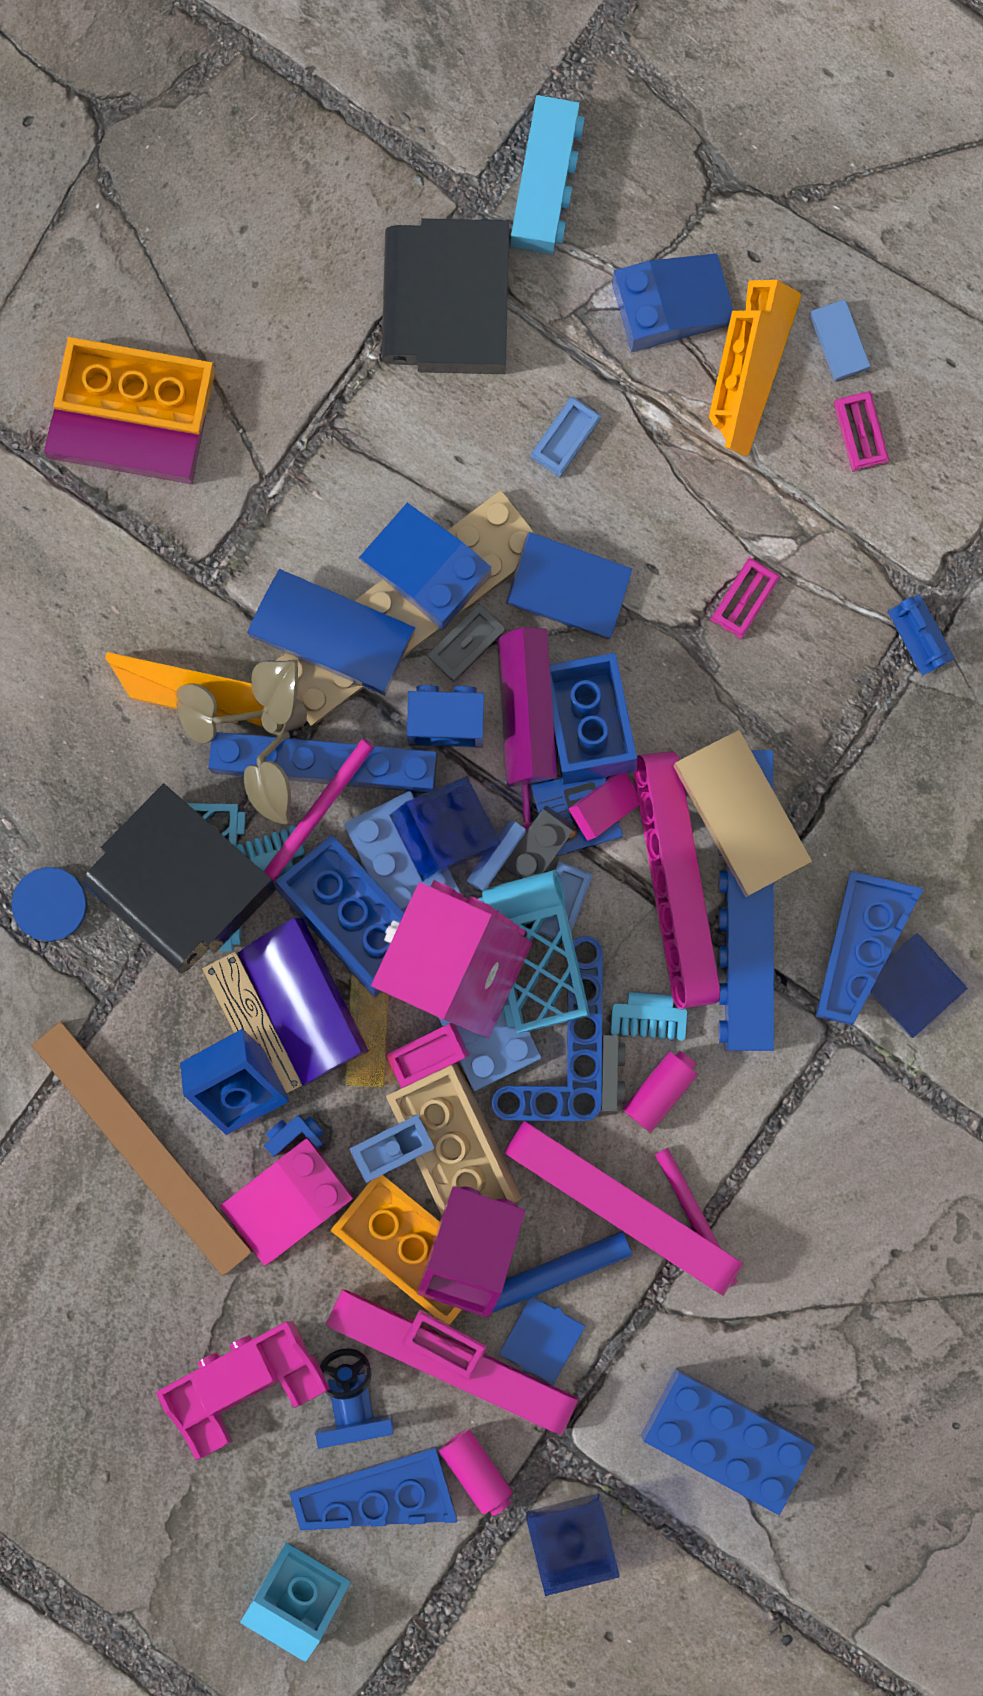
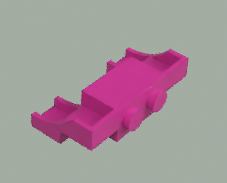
M286 1321L253 1340L248 1335L229 1345L232 1350L221 1357L218 1353H214L197 1362L199 1369L156 1391L165 1414L181 1432L195 1460L202 1459L233 1442L222 1420L221 1413L280 1382L293 1408L299 1407L331 1390L315 1356L309 1355L294 1321Z

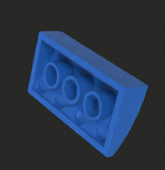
M279 569L264 595L247 633L249 637L386 696L415 631V627Z
M330 835L275 881L276 891L304 919L306 924L375 998L382 991L372 987L371 984L390 943L384 941L387 934L385 932L388 926H391L393 920L401 922L404 912L337 839Z

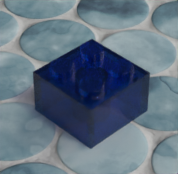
M468 776L409 800L389 815L422 882L482 856L501 843Z
M599 1493L526 1512V1521L545 1596L620 1577Z

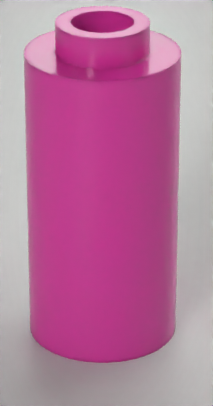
M669 1051L622 1110L651 1133L697 1078L698 1074L693 1070L697 1064L682 1051H679L676 1056Z
M470 1428L454 1436L438 1450L482 1514L490 1511L492 1516H495L511 1504L508 1497L513 1493L512 1489Z

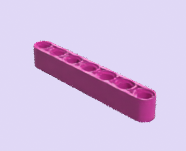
M674 751L637 755V768L633 774L640 804V815L673 1001L678 1009L716 1004L720 997V986L686 792L682 781L673 767L679 761V757Z
M523 1121L504 1151L506 1155L722 1296L725 1295L744 1265L715 1244L526 1121Z
M341 1289L326 1322V1325L549 1431L560 1435L564 1434L579 1401L575 1396L486 1354H483L468 1381L402 1345L413 1320L351 1291ZM422 1324L420 1325V1327L472 1355L475 1354V1349ZM415 1334L414 1341L467 1369L469 1362Z

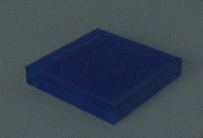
M915 933L887 959L870 994L910 1038H914L968 988L918 933Z

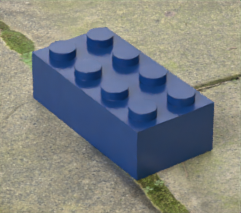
M678 1368L673 1372L641 1434L643 1442L779 1516L815 1448L812 1442Z

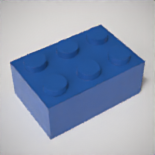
M616 653L550 664L554 739L563 785L635 772L637 756Z

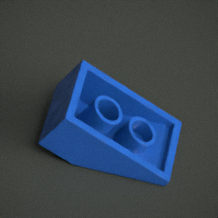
M717 253L651 260L620 268L613 272L612 287L631 352L729 326L731 314L734 310Z
M408 502L359 556V559L441 630L446 628L491 576V566L466 544Z

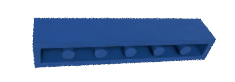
M217 732L215 738L211 741L208 769L213 774L244 777L246 767L257 765V757L277 737ZM287 739L266 758V761L277 763L286 773L288 781L329 784L357 745ZM374 746L373 751L346 785L434 794L437 753L434 751Z

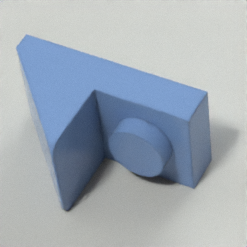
M417 1114L351 1147L349 1150L365 1183L434 1149V1146Z

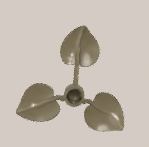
M267 660L260 662L254 667L251 677L252 690L256 700L264 706L263 710L218 716L215 715L217 710L216 699L207 688L195 683L180 686L176 691L179 719L187 735L195 742L205 744L212 741L217 733L216 723L222 724L261 718L262 725L267 732L277 735V738L257 757V765L246 767L244 786L251 804L260 814L280 824L290 823L291 790L288 777L277 763L266 761V758L284 740L290 738L288 731L303 726L307 720L306 709L303 703L297 699L298 661Z

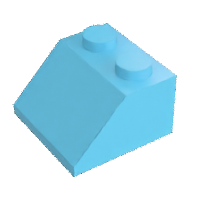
M285 1543L240 1623L306 1662L323 1637L351 1581L290 1544Z

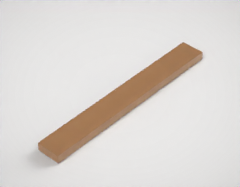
M62 1021L58 1022L31 1045L222 1277L253 1252Z

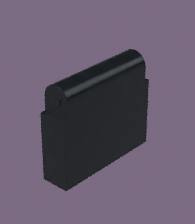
M421 218V225H394L385 229L381 360L383 362L395 365H418V372L506 375L509 220Z
M165 783L100 847L105 854L88 870L82 882L89 891L179 973L189 970L208 950L215 954L276 890L272 879Z

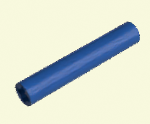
M623 1231L505 1279L502 1293L492 1313L633 1256Z

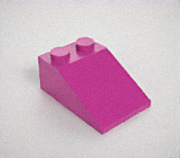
M306 1138L220 1205V1208L263 1265L266 1266L346 1205L355 1196L319 1148H316Z

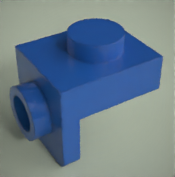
M297 1115L288 1124L282 1119L266 1133L270 1140L263 1146L273 1157L277 1156L303 1132L316 1148H319L325 1143L320 1137L324 1131L310 1115L306 1119L301 1115Z

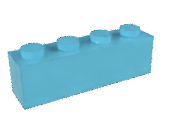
M536 95L511 233V248L554 255L555 244H563L566 222L560 221L562 208L569 209L572 186H566L568 173L575 174L579 152L572 151L574 138H582L585 121L584 116H578L580 102Z

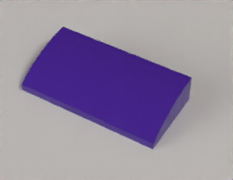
M294 917L237 953L302 1086H306L369 1052L303 918Z

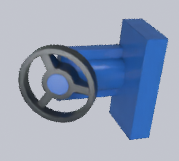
M349 1348L336 1350L326 1356L320 1364V1368L323 1374L325 1372L333 1377V1379H328V1385L331 1390L325 1393L331 1397L336 1425L317 1429L315 1435L318 1449L393 1435L395 1428L392 1414L373 1417L368 1390L372 1370L366 1356L355 1349ZM341 1356H354L360 1359L353 1365L342 1364L337 1368L327 1366L331 1361ZM364 1365L367 1367V1374L359 1373Z

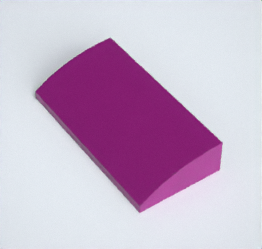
M54 409L44 453L52 460L193 485L205 418L200 434L197 435Z
M522 627L502 635L497 640L507 787H517L557 778L548 633L546 628Z

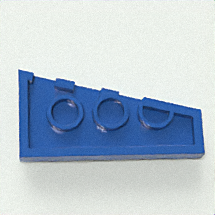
M850 871L816 1017L853 1026L924 888Z
M436 1446L294 1489L289 1493L300 1530L458 1522Z

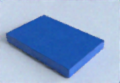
M529 532L526 536L505 604L608 640L612 637L632 568Z

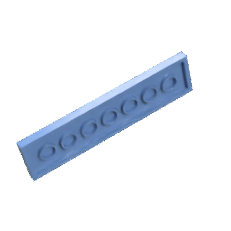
M411 791L343 823L367 873L404 913L419 882L431 887L433 880L460 893ZM507 998V1000H506L504 1006H505V1005H509V1000H508V998ZM502 1009L489 1039L455 1025L470 1055L460 1060V1063L474 1091L541 1059L529 1032L517 1034L515 1027H507L504 1009ZM439 1018L442 1026L450 1024V1022Z

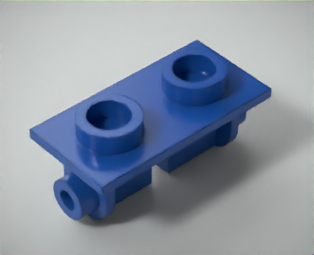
M920 594L900 602V605L887 611L922 676L955 659Z

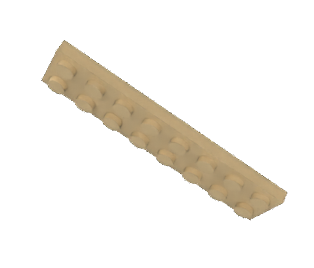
M501 490L447 530L491 566V576L453 620L515 574L526 536L529 532L534 533ZM383 579L355 600V602L415 627L403 658L441 630ZM288 653L275 660L298 661L297 699L303 703L307 713V722L311 727H314L365 688Z

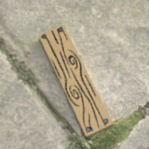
M235 951L202 968L233 1032L235 1033L243 1028L264 1049L286 1093L302 1086L237 952Z

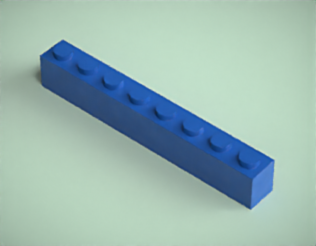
M751 750L773 790V750ZM725 861V871H719L718 891L719 893H725V908H719L718 928L720 931H725V945H719L718 949L719 968H725V983H719L720 997L718 1000L719 1005H725V1020H719L718 1040L719 1043H725V1051H774V883L745 898Z

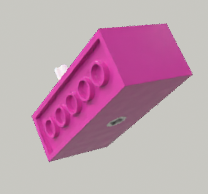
M433 880L431 887L419 882L401 922L393 920L391 926H388L385 932L387 934L384 941L390 943L371 986L443 1020L489 1039L532 946V942L524 937L526 930L500 914L499 911L491 908L492 906L471 896L467 899L462 894L456 892L455 889Z

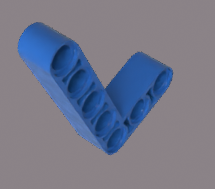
M581 936L573 941L574 948L581 943H587L593 946L596 953L595 959L591 963L583 964L578 961L582 980L591 982L595 987V996L592 1000L587 1001L590 1016L583 1017L589 1018L594 1023L595 1032L593 1036L589 1039H580L574 1032V1024L578 1019L567 1021L566 1086L501 1087L492 1098L493 1110L501 1119L588 1121L595 1118L600 1112L602 1105L603 951L602 946L595 938ZM570 976L569 980L567 981V984L573 987L572 979ZM567 989V1012L578 1010L575 994ZM580 1055H587L594 1061V1071L588 1077H580L574 1071V1061ZM513 1092L518 1096L520 1104L514 1113L506 1114L500 1111L497 1102L501 1094ZM545 1092L553 1094L557 1100L556 1109L550 1114L540 1113L535 1105L537 1097ZM580 1093H588L594 1099L593 1110L585 1115L577 1113L573 1106L575 1097Z

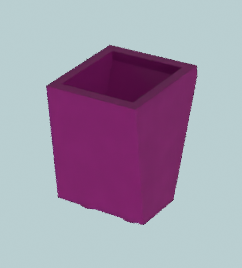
M453 1186L442 1214L417 1295L489 1318L502 1293L526 1210L519 1208L516 1203L508 1199L499 1198L494 1200L482 1196L474 1188L467 1186L458 1188Z

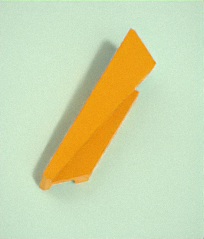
M749 280L746 310L732 311L710 408L709 419L713 426L719 429L726 440L725 447L742 456H748L801 300L800 292L779 280Z
M106 652V660L132 700L177 710V689L185 684L195 683L204 686L214 695L217 703L215 715L228 716L260 711L264 708L254 697L252 683ZM261 718L245 720L264 728ZM240 721L229 722V723H233V724L239 725V722H240Z

